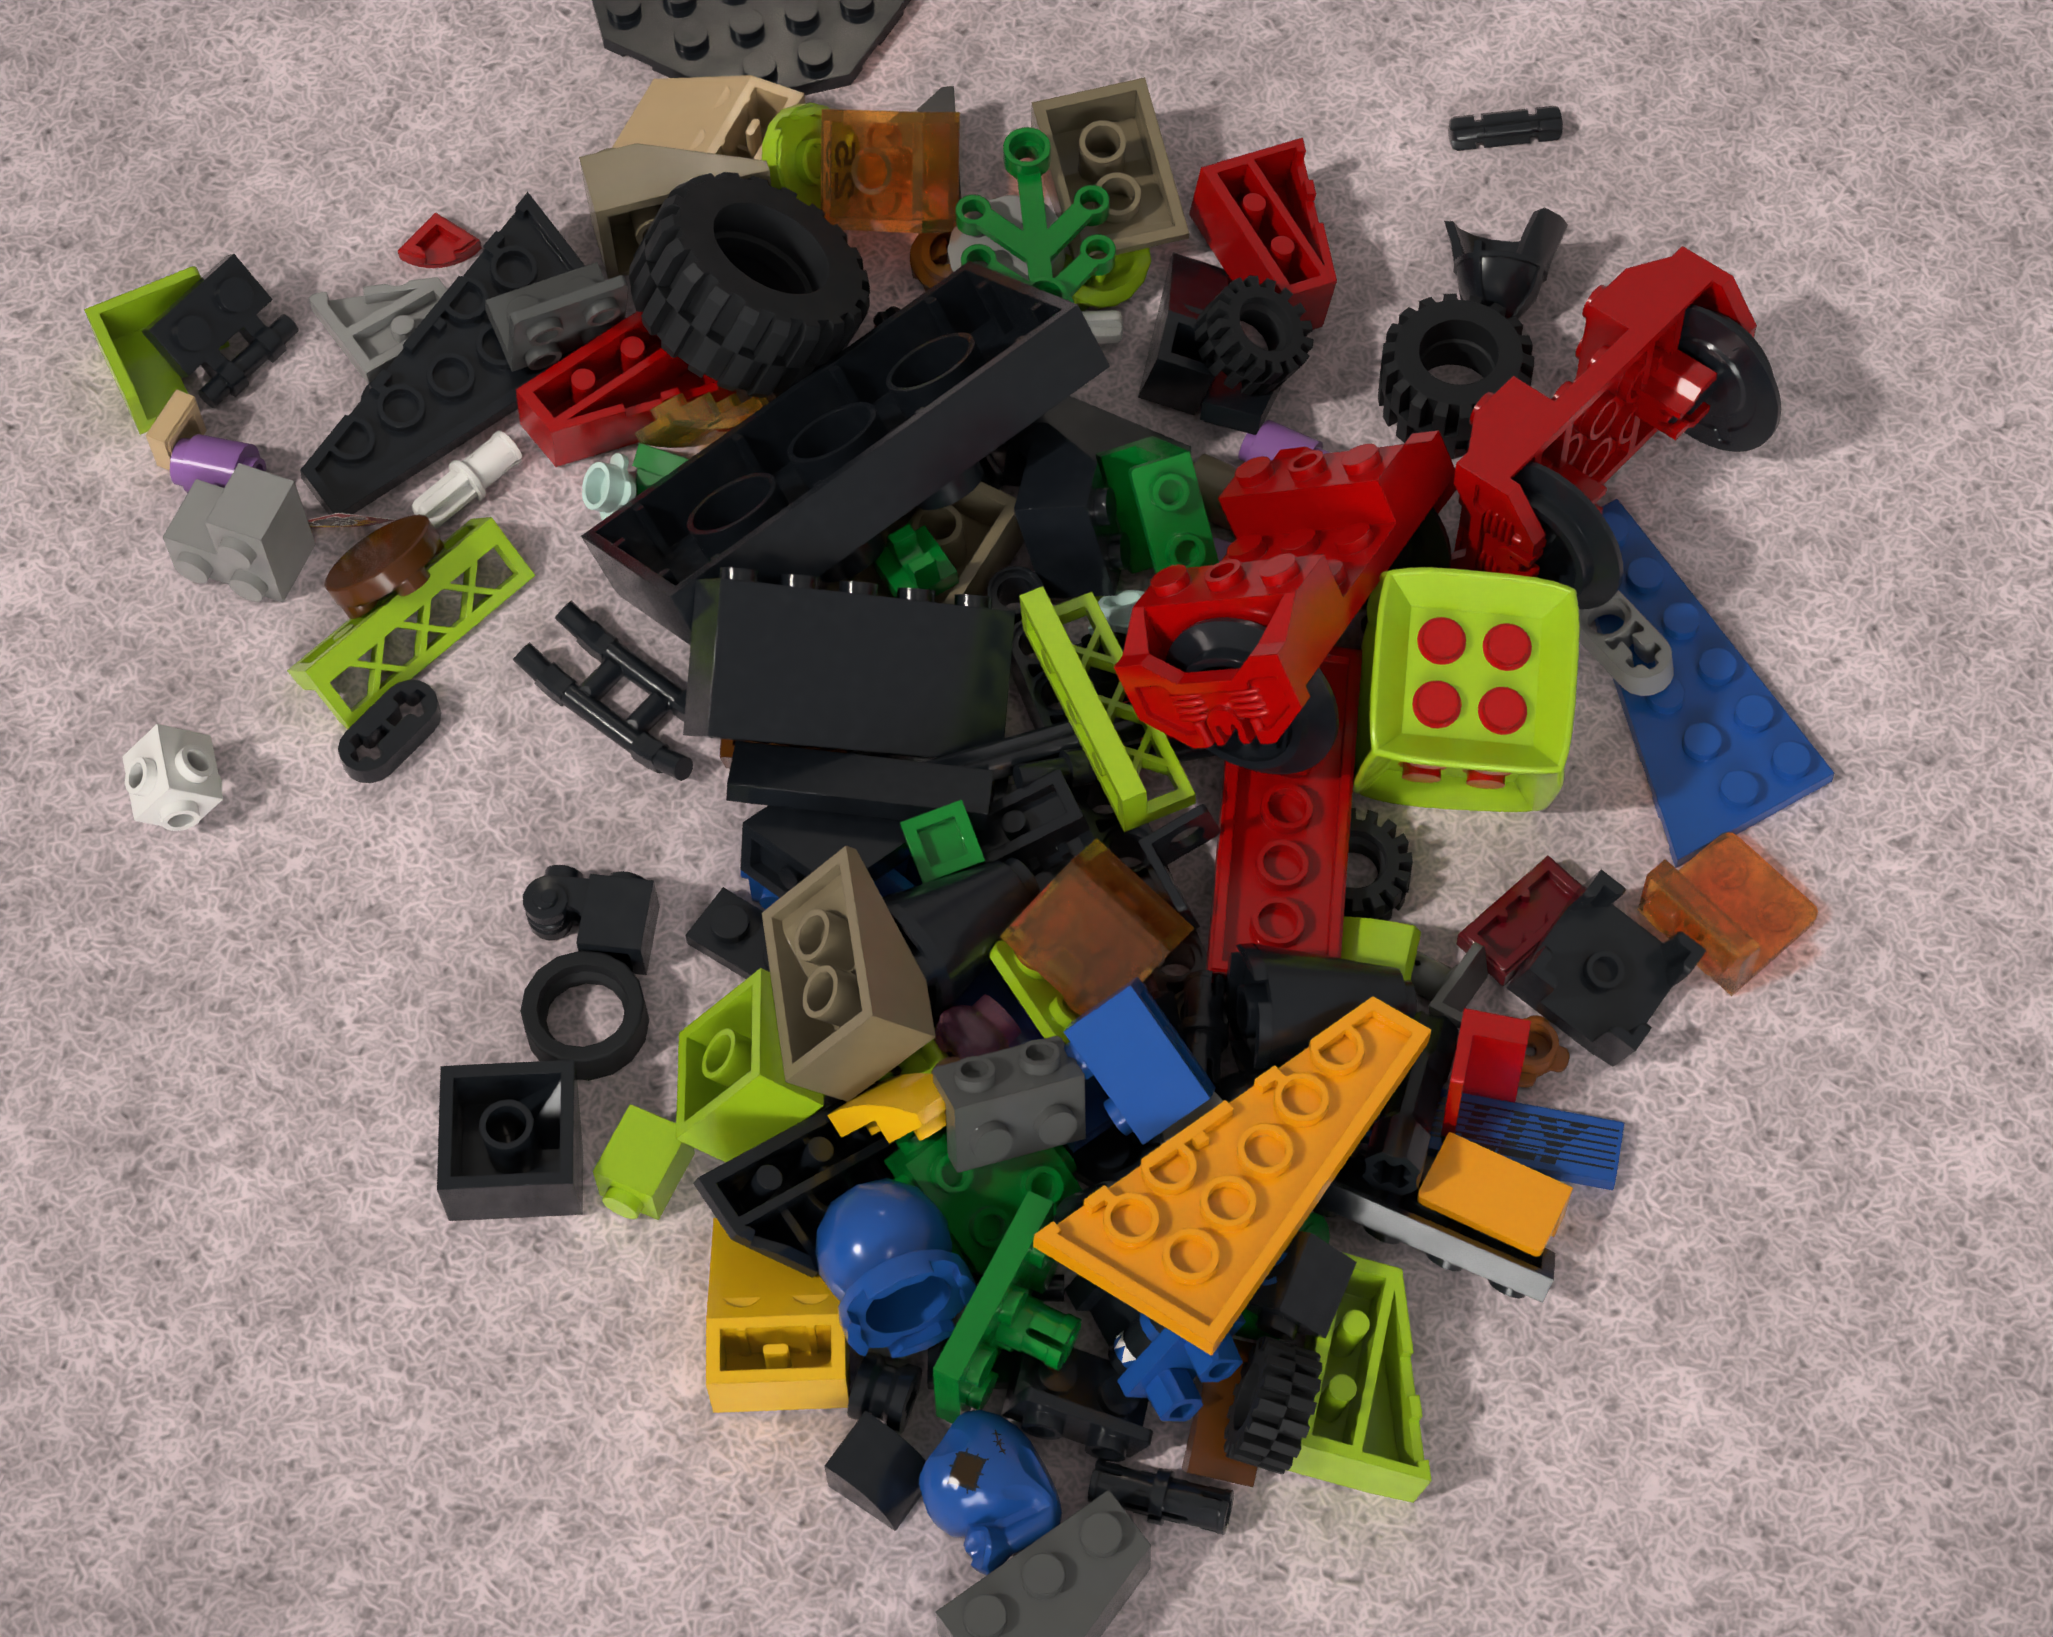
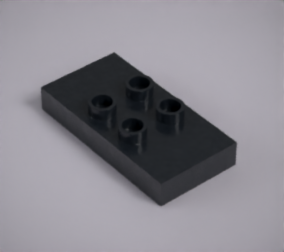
M968 261L828 362L821 365L811 374L581 535V537L620 597L691 645L696 580L719 578L720 567L758 570L759 583L779 585L780 574L819 577L824 582H837L860 573L869 567L884 550L885 541L880 532L916 506L923 510H937L954 504L967 496L983 479L984 470L979 463L981 459L1105 371L1110 365L1078 304Z

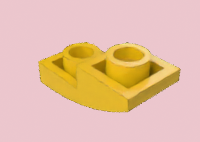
M927 1073L901 1074L886 1078L873 1084L852 1100L827 1115L841 1138L866 1126L871 1136L881 1131L888 1143L912 1131L918 1140L922 1141L946 1126L945 1102L933 1083V1074Z

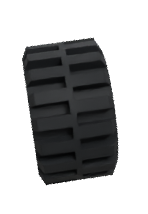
M1457 293L1444 294L1443 301L1435 302L1432 297L1419 301L1418 311L1408 307L1399 314V323L1391 324L1386 333V342L1383 343L1378 402L1379 406H1384L1383 419L1389 427L1397 423L1396 436L1405 443L1413 433L1439 430L1450 458L1454 459L1455 449H1465V452H1467L1472 432V425L1469 422L1475 405L1483 395L1488 392L1495 394L1513 376L1531 386L1535 359L1532 356L1533 344L1529 335H1522L1523 324L1516 316L1506 319V308L1494 303L1488 307L1482 304L1483 297L1470 295L1469 301L1458 300ZM1443 365H1459L1474 370L1483 379L1471 384H1450L1435 378L1428 371Z

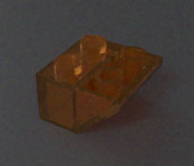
M1096 838L1068 863L1008 926L1000 938L1014 950L1016 957L1023 965L1033 971H1037L1063 995L1065 1002L1074 1012L1083 1015L1137 976L1145 984L1194 930V927Z

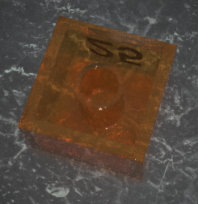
M822 109L821 210L825 212L824 218L831 225L838 224L842 230L900 233L952 232L956 227V205L959 200L960 112Z

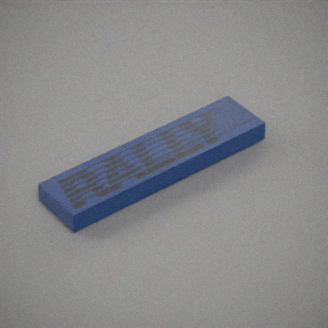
M1442 1089L1430 1132L1431 1137L1427 1156L1436 1157L1446 1136H1441L1448 1096L1447 1089ZM1462 1093L1455 1134L1555 1180L1613 1191L1625 1122ZM1380 1114L1375 1119L1369 1130L1366 1132L1360 1143L1367 1145L1369 1144L1374 1123L1379 1120Z

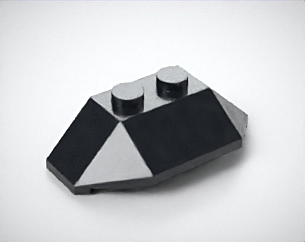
M898 1069L892 1072L894 1076L900 1075L902 1070ZM840 1100L703 1174L693 1184L731 1240L813 1278L819 1275L816 1257L817 1229L829 1205L858 1184L886 1178L894 1180L895 1177L884 1160L900 1149L896 1144L897 1140L888 1143L881 1131L871 1136L866 1126L841 1138L827 1116L847 1102Z

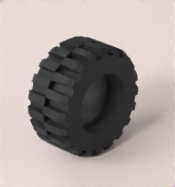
M723 172L715 177L712 173L700 175L679 184L670 192L634 254L629 270L631 295L636 311L643 312L641 315L642 323L651 336L657 335L662 340L661 348L673 359L678 356L689 364L687 368L689 371L701 378L703 375H706L718 381L717 386L732 392L739 388L746 390L747 395L751 397L765 398L770 396L771 393L778 397L847 348L868 314L870 306L868 274L866 270H863V259L857 248L848 245L847 234L838 224L831 225L824 218L825 212L813 203L808 206L796 198L797 193L785 187L779 190L768 185V180L755 176L742 179L738 173Z

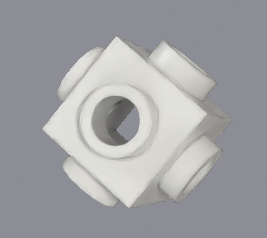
M156 724L122 756L126 773L125 786L130 795L134 821L163 826L171 831L186 830L198 824L204 816L223 800L222 780L218 774L211 735Z

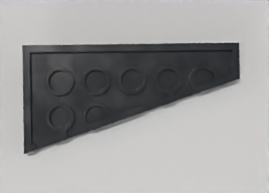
M528 192L517 204L515 213L499 232L495 231L485 243L483 252L463 276L457 277L404 342L403 350L386 370L382 369L369 385L370 390L349 415H344L300 469L301 479L328 515L356 513L518 409L516 389L551 367L548 366L539 370H531L529 367H525L512 372L485 310V300L585 266ZM576 350L562 354V357L556 363H558L571 353L575 352Z

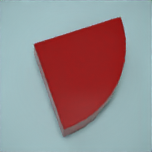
M435 212L398 250L400 260L414 266L443 268L456 265L471 258L482 247L478 238Z

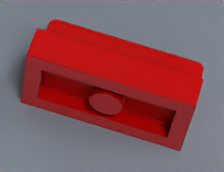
M1464 1008L1441 1136H1447L1449 1132L1455 1134L1462 1093L1515 1103L1530 1032V1020Z

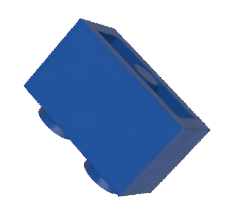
M1138 976L1072 1021L1063 1031L1070 1041L1064 1047L1067 1056L1075 1059L1086 1080L1095 1076L1110 1097L1103 1103L1114 1124L1126 1136L1134 1132L1142 1144H1145L1211 1099L1216 1089L1213 1082Z

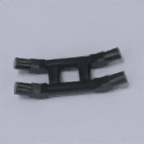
M571 600L555 616V619L577 639L576 642L585 651L601 662V664L578 685L575 679L566 674L555 662L551 663L530 642L513 658V661L535 681L534 684L560 706H566L628 751L637 762L659 774L665 773L677 780H685L693 770L692 759L671 749L667 743L656 739L648 732L669 710L673 712L674 716L684 722L687 689H683L619 643L618 638L609 633L596 620L593 621ZM623 676L649 694L627 719L600 701Z

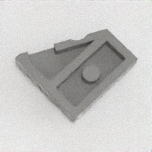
M438 277L410 280L400 286L388 284L363 287L364 296L329 300L327 292H320L308 298L313 313L367 384H369L382 369L386 370L403 350L404 342L448 289Z

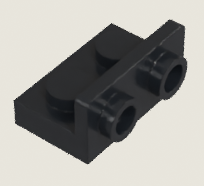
M1073 1347L1066 1362H1063L1062 1368L1057 1371L1046 1366L1045 1362L1024 1352H1016L1001 1416L1021 1422V1429L1027 1434L1047 1440H1057L1064 1437L1084 1444L1085 1452L1090 1456L1110 1462L1124 1461L1126 1457L1130 1458L1147 1448L1151 1444L1153 1435L1151 1429L1143 1427L1149 1399L1125 1397L1117 1382L1121 1376L1115 1371L1110 1360Z

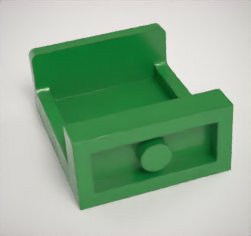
M1151 436L1095 454L1105 487H1111L1115 493L1117 506L1116 523L1119 532L1127 533L1130 541L1131 559L1128 568L1130 573L1134 574L1154 567L1156 574L1172 565L1181 564L1186 566V568L1211 566L1219 563L1190 451Z

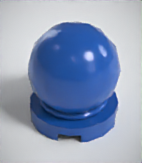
M888 1178L858 1184L831 1202L817 1229L816 1257L819 1275L833 1295L840 1301L838 1306L839 1323L848 1344L859 1355L866 1356L869 1348L888 1347L892 1358H901L927 1350L951 1336L955 1328L952 1319L963 1310L964 1306H967L977 1285L968 1265L958 1254L952 1253V1241L947 1219L935 1203L918 1187Z

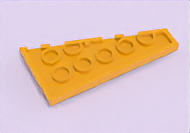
M1372 996L1312 1038L1309 1042V1047L1279 1068L1274 1065L1258 1076L1254 1081V1086L1230 1103L1224 1100L1143 1157L1141 1165L1109 1188L1104 1185L1084 1199V1205L1058 1224L1053 1221L1035 1233L1033 1247L1212 1356L1429 1043L1431 1029Z

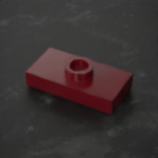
M1547 855L1458 934L1456 945L1465 953L1468 952L1475 942L1485 946L1488 974L1499 984L1505 986L1514 978L1574 893L1582 885Z

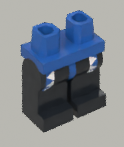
M1079 1274L1064 1289L1076 1311H1090L1109 1346L1108 1357L1110 1363L1121 1376L1117 1382L1125 1397L1148 1398L1161 1421L1185 1422L1190 1420L1204 1405L1193 1382L1197 1375L1201 1382H1220L1223 1379L1229 1378L1243 1363L1232 1339L1234 1334L1246 1323L1242 1314L1211 1356Z

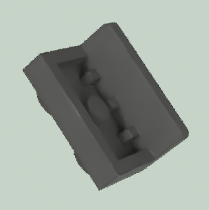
M1053 1036L1045 1039L1031 1040L1022 1045L980 1056L966 1057L960 1061L937 1066L933 1069V1083L946 1106L948 1158L957 1173L1086 1139L1085 1075L1075 1059L1067 1056L1064 1049L1065 1043L1062 1038Z

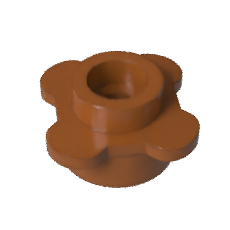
M1538 1015L1524 1018L1531 1021L1527 1047H1533L1537 1053L1534 1056L1525 1054L1519 1087L1522 1088L1532 1087L1537 1077L1550 1071H1564L1570 1059L1568 1050L1563 1046H1559L1557 1032L1550 1022Z

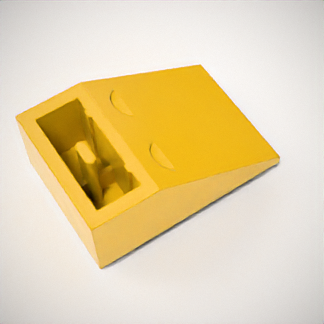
M713 1218L706 1315V1387L713 1413L848 1408L850 1398V1345L839 1323L838 1306L840 1301L833 1295L820 1275L811 1278L731 1240L717 1218Z

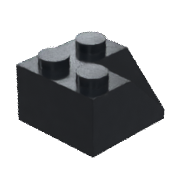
M575 1060L440 1066L437 1192L449 1221L583 1215V1144Z

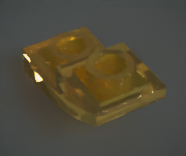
M708 392L688 403L683 393L651 409L650 411L656 421L635 432V435L640 444L655 447L685 448L711 444L764 407L769 401L766 397H752L741 403L737 394L734 393L716 403L711 393Z

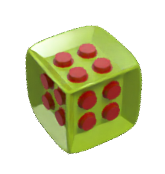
M1434 567L1403 568L1382 572L1379 576L1380 582L1368 599V623L1361 646L1362 664L1353 792L1377 801L1423 808L1492 812H1530L1546 809L1554 801L1563 786L1565 778L1564 767L1569 754L1573 733L1580 639L1577 591L1572 587L1555 581L1506 573Z

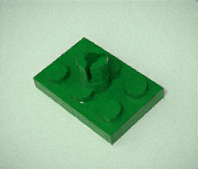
M1028 1191L933 1367L937 1417L953 1424L958 1416L965 1411H970L971 1408L983 1410L998 1378V1374L991 1370L1002 1349L1009 1352L1014 1350L1020 1353L1024 1352L1045 1362L1046 1366L1057 1371L1062 1368L1063 1362H1066L1078 1337L1082 1319L1070 1313H1062L1031 1296L1033 1291L1043 1294L1047 1290L1059 1264L1056 1260L1033 1247L1034 1234L1054 1221L1053 1201Z

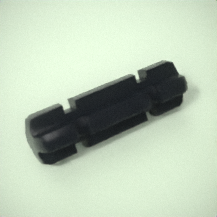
M1557 106L1536 107L1535 114H1529L1528 109L1482 113L1480 120H1474V115L1454 116L1449 121L1448 136L1452 149L1456 151L1476 149V143H1483L1484 148L1530 143V137H1537L1538 142L1552 141L1561 138L1563 120L1560 109Z

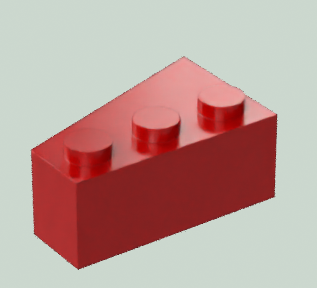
M1303 137L1201 167L1189 216L1231 281L1239 277L1244 281L1248 276H1258L1259 285L1267 278L1276 281L1274 290L1276 293L1279 294L1286 287L1293 293L1288 302L1293 307L1301 302L1306 312L1300 317V321L1311 320L1313 330L1323 327L1337 278L1324 223H1319L1315 208L1316 190L1314 181L1308 178L1305 166L1306 148Z
M636 311L517 388L516 396L520 425L554 466L558 467L736 413V390L732 392L717 386L718 381L706 375H703L702 378L687 369L689 364L678 356L673 359L661 348L662 340L657 335L651 336L643 325L641 317L643 312Z

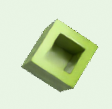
M632 1104L628 1106L593 1170L599 1195L603 1196L602 1202L607 1208L628 1219H637L640 1213L657 1220L660 1219L695 1154L694 1147L676 1139V1123Z

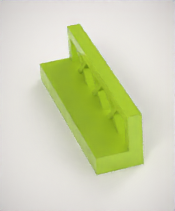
M492 517L470 519L443 541L444 548L425 565V568L430 573V578L422 587L406 596H399L396 590L380 598L373 609L361 617L347 620L287 670L295 682L304 690H315L345 728L349 729L392 686L398 682L411 680L535 576ZM494 548L513 574L495 589L477 587L475 582L478 560ZM464 572L463 585L451 583ZM441 590L462 592L459 619L449 627L429 625L431 600ZM474 594L486 595L473 606ZM418 610L417 623L404 622ZM395 628L416 630L413 657L402 666L382 663L385 637ZM428 632L441 633L427 645ZM372 648L370 662L358 660ZM348 667L369 669L367 695L350 709L330 682ZM382 670L394 672L380 684Z
M1043 586L1019 595L1023 630L1124 832L1196 804V793L1165 733L1140 721L1132 704L1122 703L1127 694L1121 682H1119L1112 699L1097 694L1087 674L1090 666L1116 674L1114 666L1123 655V651L1093 592L1056 606L1052 605ZM1087 616L1094 630L1087 648L1073 645L1063 625ZM1100 644L1106 655L1097 652ZM1116 717L1143 726L1145 735L1138 750L1123 745L1113 726ZM1151 746H1153L1157 756L1148 754ZM1145 768L1168 776L1175 790L1147 801V791L1139 777L1141 769Z

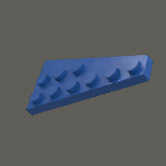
M1615 499L1602 506V515L1614 533L1622 555L1623 580L1619 591L1658 630L1671 646L1674 676L1671 683L1663 691L1649 696L1631 694L1622 688L1614 678L1613 681L1653 795L1652 799L1669 844V851L1674 866L1677 868L1832 782L1835 773L1620 501ZM1611 614L1597 617L1595 619L1597 633L1611 634L1618 631L1623 626L1624 621L1620 617ZM1634 644L1629 647L1632 652L1634 667L1643 664L1648 669L1656 666L1655 661L1648 664L1643 662L1634 652Z

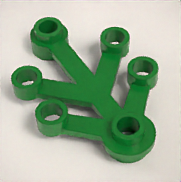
M1031 127L1019 128L1012 131L1005 138L1003 161L1007 172L1018 181L1023 230L992 210L989 201L980 195H967L958 201L956 205V225L962 233L969 236L984 234L1026 263L1029 281L999 263L995 252L989 246L983 244H974L967 247L961 255V266L968 261H983L988 264L986 267L988 269L1074 303L1072 296L1092 275H1106L1114 268L1116 260L1114 242L1109 237L1101 234L1088 236L1080 245V255L1055 278H1053L1051 261L1086 226H1098L1107 220L1110 198L1107 191L1100 186H1083L1076 192L1074 203L1047 229L1041 176L1050 167V141L1038 129ZM1023 158H1032V159H1034L1033 161H1027V162H1026V161H1020V159H1023ZM1087 202H1096L1101 206L1091 210L1086 209L1082 205ZM976 211L983 216L978 219H969L964 215L968 212ZM1094 251H1101L1107 254L1102 259H1093L1088 255Z

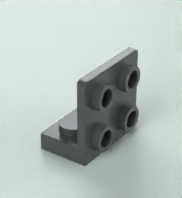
M595 262L485 300V310L511 371L513 372L525 367H529L531 370H539L553 365L560 360L562 354L581 348L624 320L629 286L624 275L605 280L598 263Z

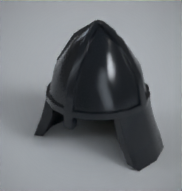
M1545 207L1534 211L1522 234L1521 240L1516 242L1491 240L1475 236L1460 229L1453 221H1444L1451 244L1454 263L1453 272L1457 276L1460 299L1469 301L1470 295L1483 297V305L1490 307L1497 303L1506 308V319L1516 316L1519 320L1537 300L1542 283L1547 280L1553 257L1567 230L1568 224L1561 215Z

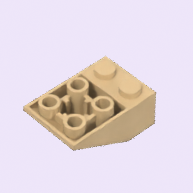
M752 75L653 79L612 148L639 143L762 160V142L769 123L780 110L805 103V96L802 92Z

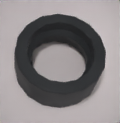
M581 950L557 956L538 969L524 990L520 1010L530 1049L539 1061L575 1060L577 1080L590 1081L613 1075L632 1062L646 1041L649 1025V1016L639 979L624 962L602 952ZM583 984L603 985L612 990L622 1001L624 1016L621 1025L611 1036L600 1043L581 1047L565 1045L557 1041L549 1032L547 1024L549 1007L554 999L564 991Z

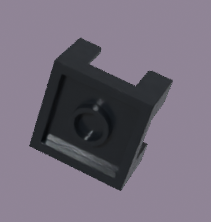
M1601 869L1577 889L1506 988L1587 1051L1613 1067L1638 1049L1652 1028L1647 1024L1670 989L1692 972L1707 950L1681 931H1678L1664 943L1613 905L1625 893L1626 889Z

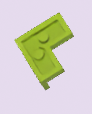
M195 266L84 309L99 349L140 435L149 431L176 389L188 394L180 376L142 331L202 278ZM229 341L222 345L219 350L229 347Z

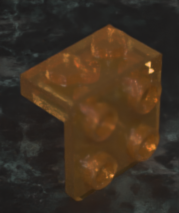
M1731 832L1720 834L1679 870L1664 859L1647 874L1637 909L1668 939L1678 931H1681L1705 948L1707 951L1699 960L1697 966L1731 996L1813 926L1818 915L1817 907L1740 837Z

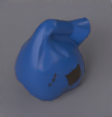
M972 1410L962 1413L957 1417L942 1441L928 1457L920 1473L919 1486L928 1515L938 1528L950 1536L965 1538L963 1546L966 1553L973 1559L970 1565L976 1571L986 1576L1004 1564L1010 1556L1024 1550L1061 1523L1062 1508L1060 1499L1046 1466L1029 1438L1016 1425L999 1414L983 1410Z

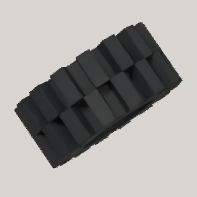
M1248 276L1244 281H1242L1241 277L1233 280L1204 308V311L1198 316L1196 324L1200 325V327L1195 331V341L1205 342L1198 350V353L1202 360L1211 357L1214 361L1208 370L1214 377L1221 371L1225 373L1227 377L1223 384L1230 389H1233L1240 382L1241 393L1246 395H1252L1256 390H1258L1259 395H1265L1271 390H1276L1307 361L1310 357L1307 353L1313 348L1314 339L1306 337L1313 331L1311 320L1300 321V317L1306 312L1301 302L1293 307L1288 302L1293 293L1286 287L1279 294L1274 291L1276 281L1269 278L1261 285H1259L1258 276ZM1240 321L1253 326L1262 335L1268 350L1258 347L1246 336Z
M1351 808L1348 853H1359L1368 857L1375 864L1378 876L1368 886L1359 888L1346 887L1344 917L1378 918L1379 920L1388 921L1392 918L1393 909L1395 908L1399 911L1405 903V896L1409 891L1413 864L1412 852L1407 853L1409 842L1404 833L1395 838L1397 825L1388 818L1379 827L1377 825L1378 813L1367 810L1365 820L1356 819V808Z
M1265 1335L1257 1339L1256 1346L1253 1345L1249 1351L1248 1363L1244 1362L1241 1368L1240 1383H1236L1232 1394L1235 1398L1233 1405L1229 1406L1227 1418L1230 1421L1224 1431V1438L1227 1439L1224 1444V1452L1227 1453L1226 1457L1278 1474H1284L1285 1470L1288 1471L1291 1468L1293 1457L1297 1458L1301 1451L1302 1437H1307L1310 1429L1308 1421L1310 1415H1314L1317 1402H1314V1398L1320 1391L1321 1380L1318 1377L1322 1372V1363L1319 1362L1321 1356L1319 1353Z

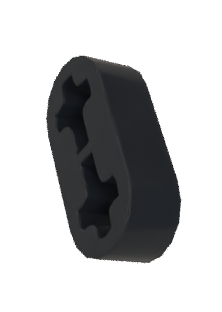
M420 680L398 682L388 689L344 733L339 742L338 752L343 768L350 778L360 783L382 781L391 775L435 731L440 724L442 713L436 692L430 685ZM421 702L423 715L417 717L413 714H408L404 718L402 717L399 708L401 705L406 703L414 707ZM361 745L368 749H372L377 745L381 756L376 760L366 756L359 761L356 749Z

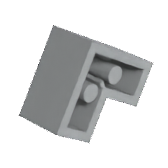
M238 463L225 488L196 479L163 535V540L173 565L182 576L196 583H206L211 578L229 584L236 594L254 602L262 601L264 596L284 602L316 545L295 481Z

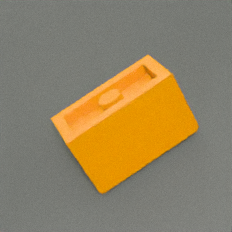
M1449 1132L1418 1191L1417 1201L1427 1208L1532 1256L1538 1257L1542 1255L1550 1237H1555L1565 1216L1573 1187Z

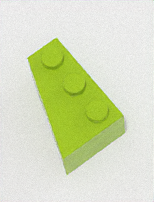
M1342 1252L1357 1263L1326 1338L1306 1335L1303 1348L1315 1351L1321 1356L1319 1362L1322 1363V1372L1318 1377L1321 1380L1320 1391L1314 1398V1402H1317L1314 1415H1310L1308 1421L1310 1426L1306 1438L1302 1437L1301 1451L1297 1458L1293 1457V1464L1288 1471L1366 1493L1414 1503L1432 1480L1429 1459L1425 1460L1422 1444L1419 1420L1423 1415L1420 1395H1416L1411 1364V1356L1414 1350L1403 1271L1398 1267Z

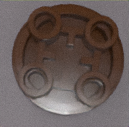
M418 514L400 518L377 529L350 548L329 571L324 583L325 588L337 605L341 606L350 619H356L373 609L380 598L396 590L399 596H406L422 587L430 578V573L425 568V565L444 548V543L427 516Z

